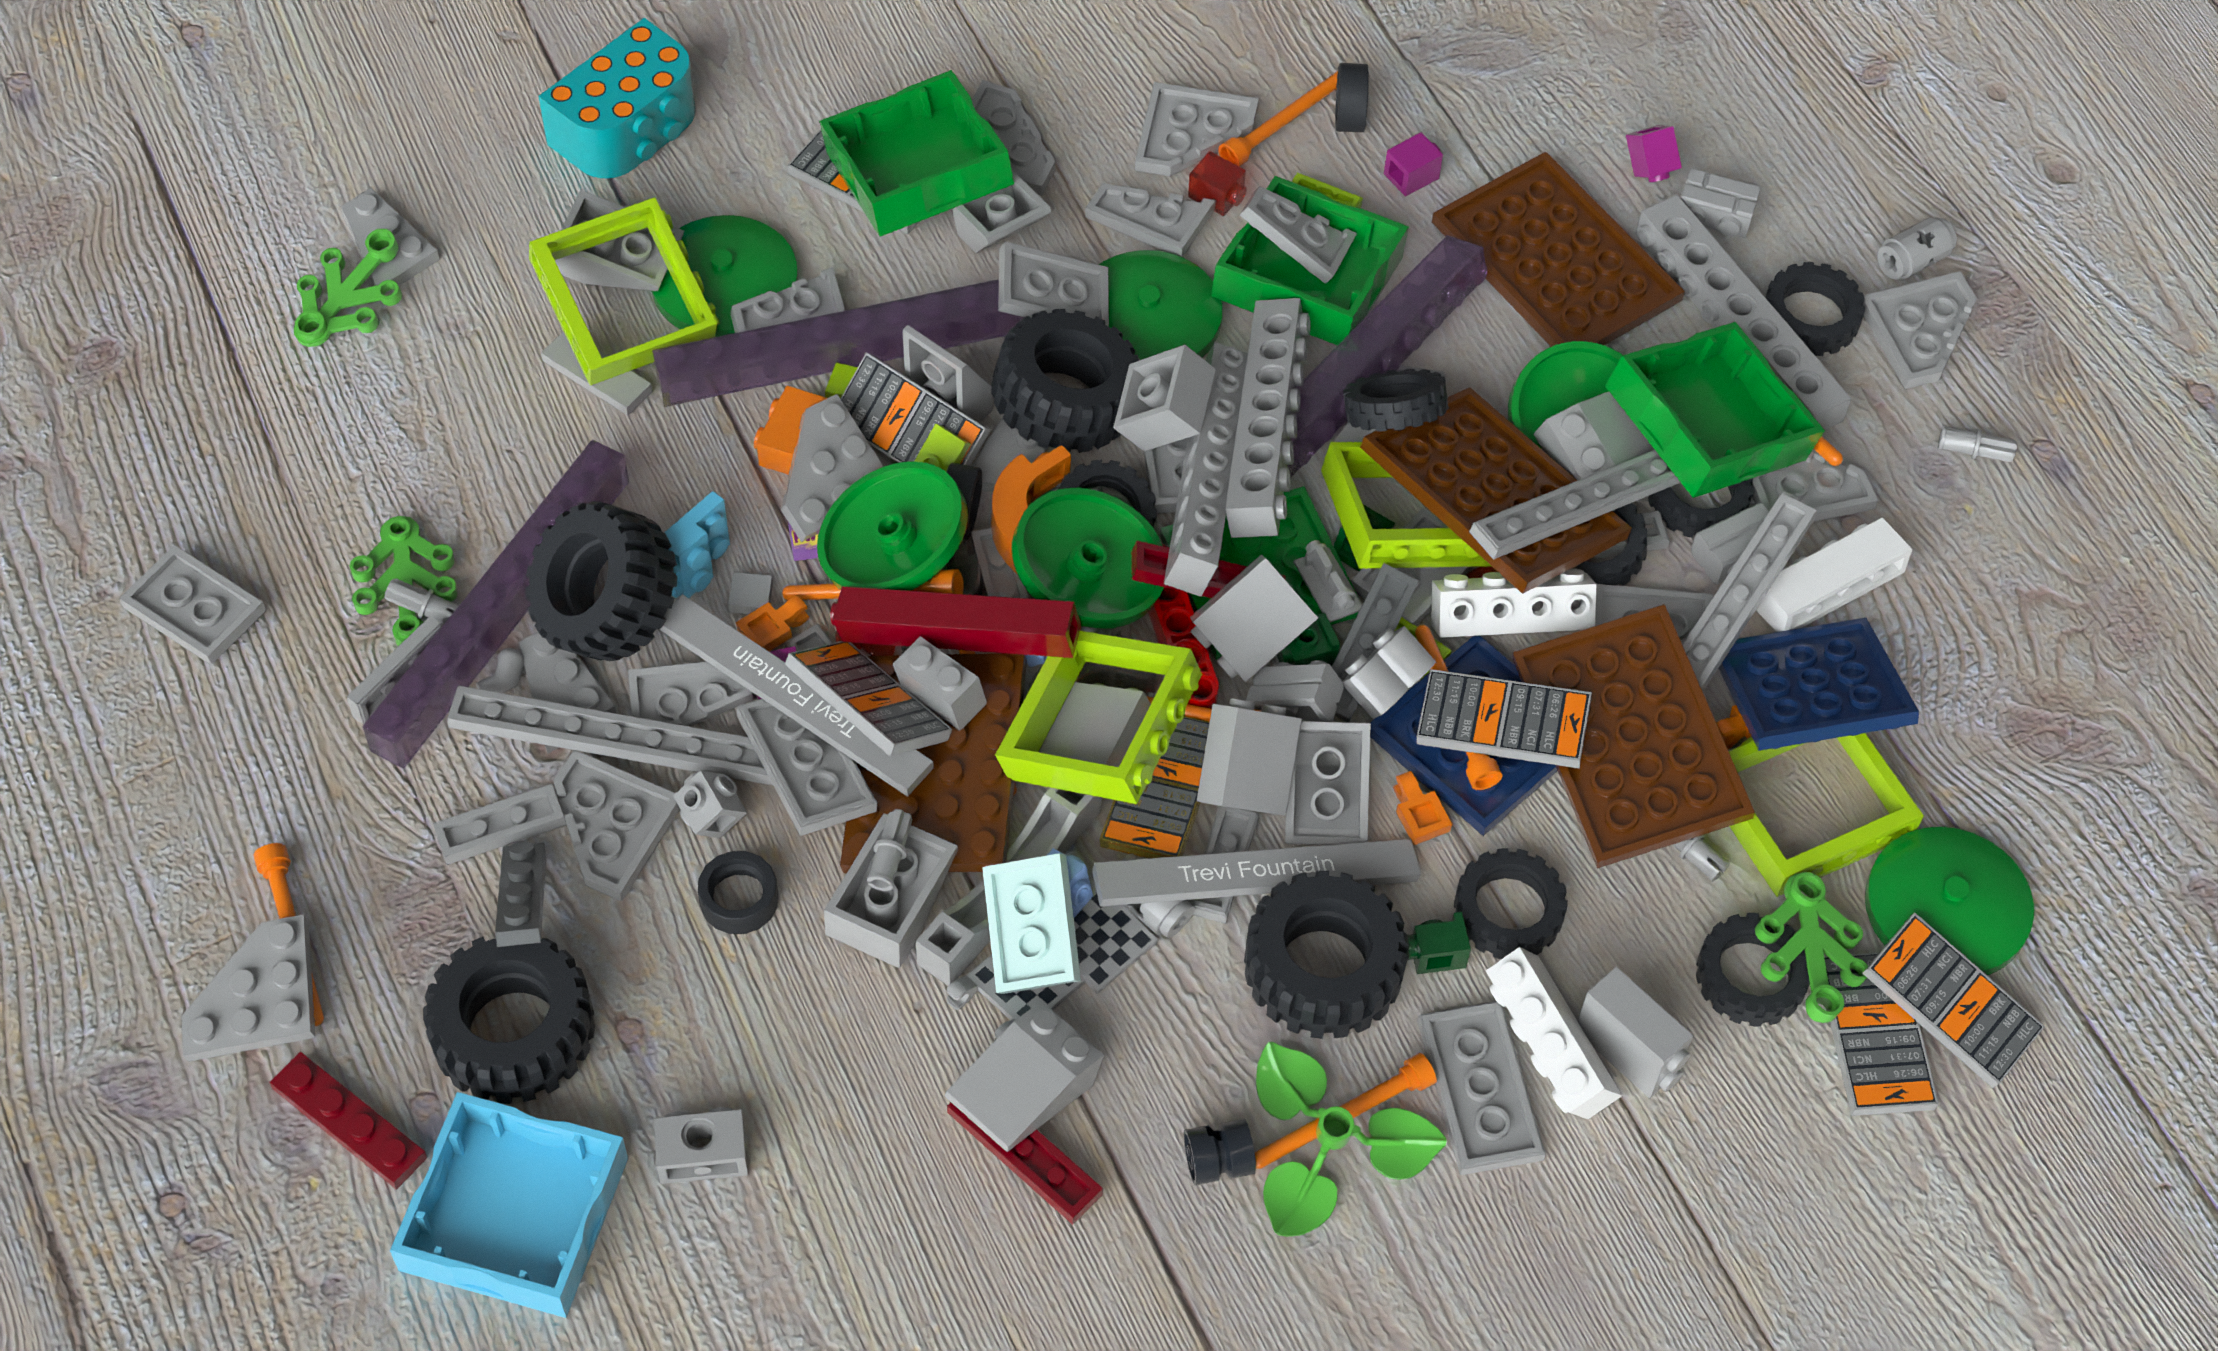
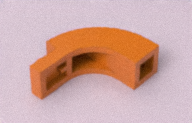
M1062 445L1051 452L1040 454L1033 463L1023 454H1020L1004 468L994 486L991 513L992 537L1000 556L1016 574L1012 558V539L1019 520L1035 499L1062 483L1064 477L1070 473L1071 454Z

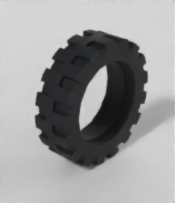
M1804 262L1802 266L1792 264L1787 267L1785 272L1783 270L1779 271L1775 275L1774 281L1771 280L1765 298L1815 356H1823L1824 352L1834 354L1839 352L1842 346L1845 348L1852 343L1853 337H1856L1865 313V306H1863L1865 298L1863 292H1858L1859 285L1854 279L1849 280L1844 271L1840 269L1835 271L1828 264L1822 263L1821 266L1814 265V262ZM1799 292L1822 294L1831 299L1840 308L1843 319L1826 326L1806 324L1796 319L1787 310L1784 299Z
M1396 369L1389 370L1384 374L1378 372L1370 374L1368 378L1361 377L1355 380V383L1348 384L1346 389L1343 390L1347 422L1352 427H1361L1362 430L1376 429V431H1387V429L1391 428L1402 430L1406 426L1417 427L1423 425V422L1437 420V416L1445 415L1446 410L1449 409L1445 377L1441 376L1438 372L1431 373L1427 369H1421L1420 371L1405 369L1399 372Z
M1102 459L1092 460L1090 465L1085 466L1083 463L1075 467L1073 473H1068L1058 487V490L1065 488L1087 489L1098 486L1115 489L1127 497L1132 507L1154 528L1157 518V509L1154 507L1156 503L1154 492H1149L1147 480L1144 477L1140 479L1136 475L1137 471L1130 466L1124 468L1119 466L1120 462L1110 460L1109 463H1102Z
M1753 478L1728 486L1731 500L1718 508L1702 509L1692 507L1681 501L1672 491L1671 487L1649 495L1648 502L1650 507H1654L1655 511L1660 512L1662 520L1667 523V528L1674 532L1677 529L1683 532V536L1693 538V535H1696L1697 532L1749 508L1754 492V486H1751Z
M1633 503L1613 510L1616 515L1632 528L1628 535V543L1623 552L1611 560L1600 563L1582 562L1573 567L1583 570L1596 584L1614 586L1621 584L1623 586L1631 581L1633 573L1637 575L1642 569V561H1645L1647 557V528H1645L1644 516L1642 513H1637V507Z
M1508 848L1497 849L1496 853L1490 854L1488 851L1481 854L1476 863L1471 861L1465 868L1464 875H1461L1454 899L1455 913L1462 912L1468 939L1475 943L1476 949L1483 953L1487 950L1493 953V957L1503 959L1519 947L1535 955L1540 954L1545 945L1549 947L1555 941L1557 934L1560 933L1567 911L1568 900H1565L1567 891L1564 882L1560 883L1558 880L1559 873L1554 867L1549 868L1545 865L1546 860L1536 855L1534 858L1527 855L1528 851L1517 849L1516 852H1509ZM1504 878L1518 880L1532 887L1541 897L1545 908L1544 915L1539 922L1528 928L1518 930L1501 928L1490 922L1479 910L1476 901L1477 893L1481 887L1490 881Z
M1747 913L1746 917H1740L1739 914L1728 917L1727 922L1724 924L1722 921L1717 923L1713 927L1711 934L1706 936L1696 966H1698L1696 972L1697 984H1702L1701 994L1706 1001L1710 1000L1714 1004L1712 1008L1720 1015L1725 1013L1731 1016L1729 1020L1741 1024L1742 1021L1749 1022V1026L1760 1027L1765 1022H1769V1025L1777 1024L1783 1016L1788 1018L1796 1011L1809 988L1810 981L1805 949L1790 964V970L1787 973L1788 982L1783 990L1774 995L1756 996L1742 992L1733 986L1722 972L1720 959L1723 952L1736 944L1745 943L1764 946L1772 952H1778L1794 936L1796 931L1786 924L1780 938L1773 944H1766L1760 941L1755 934V927L1763 917H1759V913ZM1764 925L1768 932L1775 933L1770 926Z

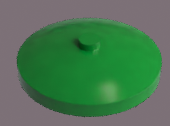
M719 215L698 219L678 228L684 230L681 240L688 253L689 260L687 263L691 271H697L701 277L704 286L702 294L707 304L713 303L716 308L715 314L720 323L717 324L715 340L736 339L730 316L733 305L769 291L780 292L792 287V282L798 280L797 261L791 246L780 233L760 221L742 216ZM667 270L659 290L651 291L654 303L663 317L681 330L695 323L669 270Z
M1156 250L1126 252L1113 256L1099 264L1108 267L1109 327L1112 328L1114 326L1122 332V339L1130 341L1136 351L1135 355H1138L1140 360L1183 345L1189 347L1201 358L1210 351L1221 329L1222 300L1211 297L1213 281L1199 266L1178 255Z
M1585 341L1565 342L1545 349L1531 359L1516 378L1508 401V421L1541 448L1534 433L1543 422L1577 403L1609 392L1605 385L1622 354L1607 346Z
M900 462L872 471L847 488L827 512L820 527L817 541V554L821 567L833 584L840 590L844 586L911 591L936 575L957 551L967 527L968 508L966 499L956 482L946 471L929 463Z
M1065 488L1049 492L1028 506L1015 528L1012 539V558L1016 572L1025 588L1035 599L1074 602L1081 626L1108 629L1131 624L1151 610L1164 589L1161 586L1132 580L1131 551L1136 541L1158 546L1163 545L1153 527L1139 512L1127 503L1109 494L1085 488Z
M1927 827L1901 835L1888 844L1879 854L1866 882V912L1875 934L1884 946L1913 913H1916L1987 976L2007 966L2019 954L2032 929L2034 921L2033 896L2028 881L2019 866L2005 851L1991 841L1962 829Z

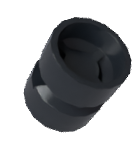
M1246 1119L1220 1123L1216 1131L1209 1125L1184 1130L1185 1154L1194 1185L1219 1181L1222 1173H1226L1229 1178L1256 1173L1254 1146Z

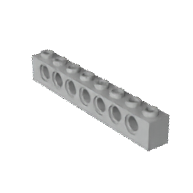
M1675 195L1642 210L1636 230L1640 244L1648 248L1658 260L1660 267L1669 273L1674 281L1685 291L1684 296L1690 298L1700 310L1703 319L1707 323H1711L1714 328L1736 322L1767 359L1776 376L1795 393L1824 430L1843 422L1851 402V397L1682 199Z
M1300 298L1255 301L1225 506L1231 538L1278 536L1280 519H1286L1287 501L1284 492L1290 491L1291 484L1290 471L1287 465H1291L1294 462V448L1291 438L1297 437V419L1294 412H1300L1301 408L1300 391L1297 387L1304 384V370L1301 361L1307 360V343L1304 336L1310 335L1309 313H1303Z
M1214 342L1205 360L1216 370L1200 434L1188 437L1164 579L1165 585L1200 597L1219 563L1226 516L1225 506L1248 353Z

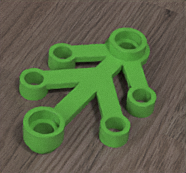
M376 229L367 236L365 245L369 253L344 282H342L341 271L344 269L346 261L341 251L337 248H328L322 252L320 261L325 269L328 300L320 309L318 308L317 298L322 294V286L317 277L305 275L298 280L297 289L302 297L303 313L295 320L294 335L300 344L307 347L319 346L328 340L331 333L358 328L362 333H371L379 325V320L373 309L363 307L358 309L355 314L335 317L336 314L343 308L380 300L387 306H393L400 302L402 292L398 284L393 280H385L379 285L359 289L381 262H390L396 257L399 246L391 231L388 229ZM338 258L334 263H328L331 259ZM314 285L311 290H305L306 287ZM394 290L391 295L385 296L387 291ZM371 317L368 322L361 323L363 319Z
M396 516L387 520L380 529L382 541L367 556H357L350 562V570L354 580L362 583L368 582L374 578L376 574L375 569L394 553V563L370 588H360L353 594L352 601L355 610L362 615H369L377 610L379 602L385 597L386 589L392 579L401 580L412 586L413 582H415L427 591L430 589L434 590V595L450 602L454 601L458 596V589L453 578L448 576L438 578L411 561L410 551L412 550L430 560L435 570L446 571L452 568L455 558L450 546L446 544L434 545L422 538L417 522L407 516ZM441 555H446V556H448V557H447L446 559H444V560H437V559H436L438 556H441ZM363 566L369 567V568H368L367 570H365V571H362V572L357 571L360 567H363ZM444 587L451 588L448 592H439ZM363 599H372L367 604H360V601ZM399 605V618L392 629L397 646L423 623L421 619L416 617L415 612ZM414 627V628H413L412 630H410V631H403V630H405V629H407V628Z
M1803 872L1789 878L1784 886L1786 901L1772 915L1764 916L1755 927V934L1760 941L1766 944H1773L1783 934L1784 925L1799 912L1801 928L1778 952L1770 953L1761 964V972L1770 981L1777 982L1782 980L1790 970L1792 961L1805 949L1811 994L1807 997L1805 1003L1806 1011L1812 1020L1828 1023L1833 1021L1843 1010L1844 999L1842 994L1828 983L1824 954L1841 968L1840 977L1845 984L1851 987L1860 986L1867 979L1862 973L1868 965L1863 960L1853 957L1846 949H1853L1861 941L1863 930L1860 925L1846 919L1825 900L1826 888L1820 877L1810 872ZM1818 916L1835 929L1834 939L1819 927ZM1764 925L1770 926L1775 933L1768 932ZM1844 931L1849 932L1853 936V939L1848 938L1844 934ZM1770 963L1778 965L1781 971L1773 969ZM1850 968L1855 969L1860 977L1853 975ZM1818 1004L1823 1005L1826 1010L1822 1009Z

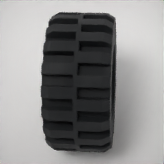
M1054 309L1052 313H1047L1044 310L1032 314L1031 318L1027 316L1017 322L1015 327L1011 328L1005 335L992 376L991 394L994 397L997 411L999 414H1004L1003 420L1011 429H1018L1019 436L1027 441L1032 439L1038 442L1039 447L1047 450L1049 446L1057 448L1062 445L1068 452H1071V449H1077L1078 453L1089 452L1093 449V446L1099 449L1110 444L1111 440L1117 439L1121 435L1113 427L1129 364L1140 361L1138 355H1135L1136 351L1130 341L1122 339V332L1114 326L1112 328L1105 325V320L1097 316L1095 319L1085 316L1086 312L1075 310L1074 313H1067L1065 309ZM1044 373L1069 375L1080 380L1089 388L1076 389L1066 387L1051 380Z
M592 501L588 504L576 505L570 508V512L565 511L555 518L556 524L554 526L550 525L541 535L543 537L542 542L534 547L531 554L534 556L532 566L528 565L526 577L529 578V586L525 587V596L531 604L527 607L532 621L536 622L534 626L542 638L547 639L550 645L600 661H618L623 657H629L640 651L639 645L646 646L655 638L653 635L654 631L661 629L666 622L665 613L668 608L672 609L675 599L671 597L673 587H677L678 576L673 572V567L677 566L675 554L669 550L672 545L667 535L662 532L656 522L646 518V516L604 502ZM608 560L607 581L600 597L594 604L596 580L603 565Z
M1328 870L1316 871L1315 877H1307L1306 873L1292 876L1290 885H1287L1285 881L1280 882L1272 888L1271 897L1269 895L1263 896L1257 904L1256 914L1251 916L1244 957L1247 985L1253 987L1252 997L1257 1005L1261 1007L1267 1005L1266 1015L1275 1023H1278L1281 1019L1286 1021V1029L1296 1034H1299L1300 1029L1311 1032V1038L1323 1039L1324 1033H1333L1334 1038L1337 1039L1348 1037L1349 1029L1352 1028L1360 1033L1370 1028L1372 1018L1375 1021L1381 1020L1388 1013L1390 1004L1395 1003L1399 995L1408 959V934L1403 931L1405 923L1400 912H1391L1393 902L1386 894L1376 895L1374 893V885L1366 880H1363L1361 884L1352 881L1353 875L1341 872L1340 877L1329 876ZM1318 931L1331 932L1351 941L1361 952L1365 963L1358 970L1346 976L1337 978L1319 977L1300 968L1291 959L1286 947L1293 940L1304 934Z
M483 936L473 940V947L466 951L460 947L450 955L452 960L450 965L448 966L443 963L435 972L434 977L437 984L431 983L428 985L425 994L427 1005L423 1008V1021L427 1029L426 1034L443 1074L449 1076L453 1085L462 1092L468 1091L470 1088L474 1097L489 1100L490 1096H495L497 1103L511 1104L513 1097H522L523 1102L535 1100V1093L545 1089L549 1094L560 1087L559 1079L563 1076L566 1079H570L578 1071L576 1060H586L591 1049L589 1040L594 1038V1010L582 969L576 967L575 959L567 950L559 951L557 943L547 938H542L541 943L497 947L496 939L485 941ZM511 993L531 994L541 998L550 1005L549 1011L539 1027L529 1035L518 1040L492 1042L484 1040L470 1031L472 1022L482 1007L502 995Z

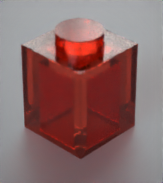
M1209 151L1189 174L1188 197L1202 203L1203 198L1216 200L1214 211L1225 216L1233 206L1240 205L1246 195L1247 188L1244 186L1246 170Z

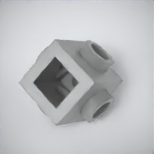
M700 770L690 775L685 780L684 786L673 795L681 809V818L692 828L695 835L721 838L747 814L746 809L736 794L737 787L735 783L725 774Z

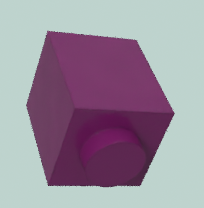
M1656 125L1626 134L1634 177L1648 178L1649 182H1657L1670 178L1669 172L1682 168L1673 126Z
M1420 132L1387 150L1384 175L1406 197L1439 179L1443 154L1435 143H1431Z

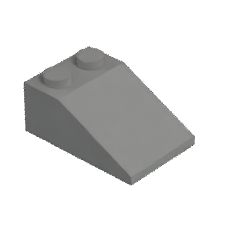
M580 189L561 230L626 207ZM648 227L555 260L563 276L584 284L650 291L659 290L668 270ZM673 227L671 231L676 241L681 240L684 230Z
M909 325L903 329L904 368L907 377L978 422H981L993 411L991 386L984 378L980 377L963 361Z
M1610 392L1577 403L1546 419L1534 433L1542 450L1577 481L1655 450Z
M1301 721L1286 809L1285 844L1337 845L1368 842L1371 723Z
M883 813L824 909L825 935L900 968L922 931L958 851V846L911 825L904 846L907 850V855L903 860H900L893 889L890 891L876 890L868 885L867 877L870 874L876 855L874 844L877 840L881 839L888 817L887 814Z
M1041 1001L1016 1019L946 1091L945 1097L1008 1152L1093 1086L1104 1054Z

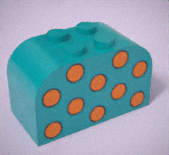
M646 18L634 24L538 96L547 145L582 172L597 178H615L625 175L642 162L652 158L655 152L668 142L679 137L681 132L692 123L696 111L690 61L686 49Z

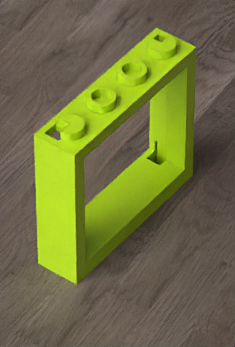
M655 197L529 242V260L590 386L715 340L717 324L720 323L715 314L716 308L713 303L707 304L702 294L704 286L701 277L697 271H691L687 263L689 257L682 240L676 241L671 231L673 230V223L670 214L666 215L665 210H661ZM648 227L695 324L601 358L555 260Z
M1330 442L1321 472L1359 569L1381 568L1383 563L1393 568L1491 566L1450 528L1372 529L1352 478L1393 477L1360 448L1362 442Z
M1080 631L1073 658L1050 656L1046 658L995 754L1004 773L1013 781L1137 804L1146 785L1152 781L1153 771L1160 757L1167 752L1169 739L1177 724L1183 720L1186 706L1193 692L1199 687L1198 682L1202 673L1192 650ZM1085 662L1165 675L1119 767L1038 752Z
M1866 733L1838 737L1837 739L1890 814L1787 860L1755 813L1754 819L1729 826L1776 897L1784 894L1786 882L1795 874L1810 872L1821 878L1883 850L1896 838L1918 829L1924 815ZM1750 737L1740 747L1729 751V754L1737 772H1740L1805 743L1758 751L1753 738Z

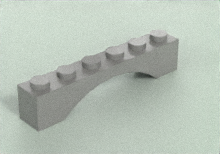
M1049 788L1043 795L1026 826L1009 848L1006 863L1046 856L1053 848L1065 854L1101 812L1102 797ZM984 879L957 903L941 911L916 940L917 965L948 986L959 978L990 941Z

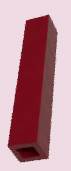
M844 586L841 587L838 601L832 604L830 612L831 624L836 627L842 642L910 647L919 637H922L938 649L1064 658L1074 657L1081 628L1075 604L1071 601Z

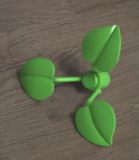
M1268 1042L1262 1051L1256 1072V1090L1261 1105L1271 1116L1279 1120H1290L1300 1110L1306 1116L1319 1118L1316 1136L1322 1145L1310 1171L1299 1162H1286L1276 1166L1268 1175L1264 1184L1263 1199L1273 1231L1277 1235L1293 1237L1309 1233L1320 1227L1331 1216L1337 1202V1187L1332 1180L1319 1176L1318 1173L1329 1149L1337 1150L1347 1145L1351 1136L1357 1138L1363 1145L1372 1146L1370 1161L1373 1167L1385 1177L1395 1180H1404L1416 1176L1445 1147L1447 1139L1435 1125L1420 1115L1405 1109L1387 1108L1373 1114L1368 1123L1370 1137H1367L1360 1131L1361 1129L1358 1125H1354L1351 1113L1345 1108L1338 1106L1328 1109L1320 1108L1319 1110L1309 1108L1308 1106L1319 1103L1325 1095L1327 1077L1324 1069L1318 1061L1304 1052L1289 1049L1274 1042Z

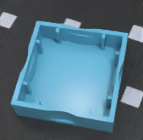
M457 1092L434 1145L429 1170L411 1199L390 1249L398 1271L566 1318L628 1161L623 1137L566 1121L539 1119L515 1107Z

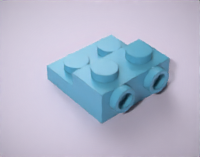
M714 491L664 532L672 545L669 550L674 552L677 566L673 567V572L678 576L677 587H673L672 596L675 598L682 594L690 598L694 593L703 591L714 577L711 560L721 557L730 545L724 499Z

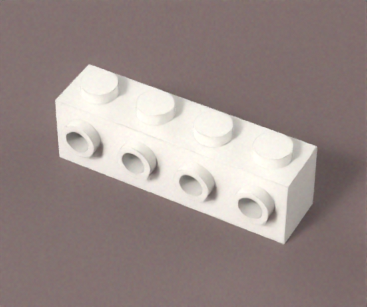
M1883 517L1869 525L1866 523L1862 524L1850 535L1839 541L1831 540L1820 551L1808 557L1801 556L1788 568L1782 570L1756 610L1776 632L1802 628L1905 573L1912 548Z
M1571 568L1524 594L1499 572L1485 573L1483 578L1468 579L1465 575L1450 574L1446 575L1444 580H1432L1431 626L1440 638L1575 631L1595 626L1596 583L1587 573L1580 569Z
M1519 947L1486 970L1493 983L1489 986L1492 995L1501 1006H1507L1513 1017L1510 1020L1512 1029L1523 1042L1527 1041L1534 1052L1531 1055V1061L1543 1077H1549L1555 1088L1552 1091V1096L1563 1112H1569L1589 1119L1622 1097V1094L1539 956Z

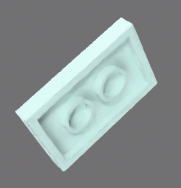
M1058 853L982 867L996 993L1005 994L1081 981L1066 855Z

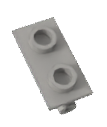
M1319 540L1308 543L1305 557L1296 559L1293 563L1322 613L1325 612L1329 622H1333L1359 612L1362 603L1331 550L1326 544H1321Z

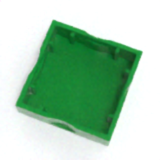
M952 70L908 86L889 97L864 103L819 121L827 155L879 237L1014 185L1007 148L988 121L977 113L970 95Z
M1274 176L1266 188L1267 190L1296 203L1300 212L1312 218L1320 215L1328 219V226L1341 232L1347 228L1357 233L1335 275L1325 284L1248 222L1236 233L1216 263L1211 297L1254 313L1255 301L1300 298L1303 313H1309L1310 335L1347 349L1402 260L1409 226L1362 208L1339 203L1320 192Z
M1736 322L1696 333L1692 337L1680 342L1662 343L1622 355L1605 385L1614 399L1693 498L1806 461L1825 432L1795 393L1776 376L1767 359Z

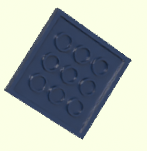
M1866 617L1739 638L1718 668L1758 751L1918 724L1919 710Z
M1480 635L1471 637L1444 660L1448 672L1521 682L1515 665ZM1428 673L1384 714L1370 722V738L1408 771H1412L1419 781L1431 791H1435L1436 795L1484 836L1557 772V768L1553 764L1489 755L1490 758L1496 760L1502 773V779L1491 788L1484 790L1473 789L1466 775L1469 759L1465 751L1417 744V732L1430 674Z

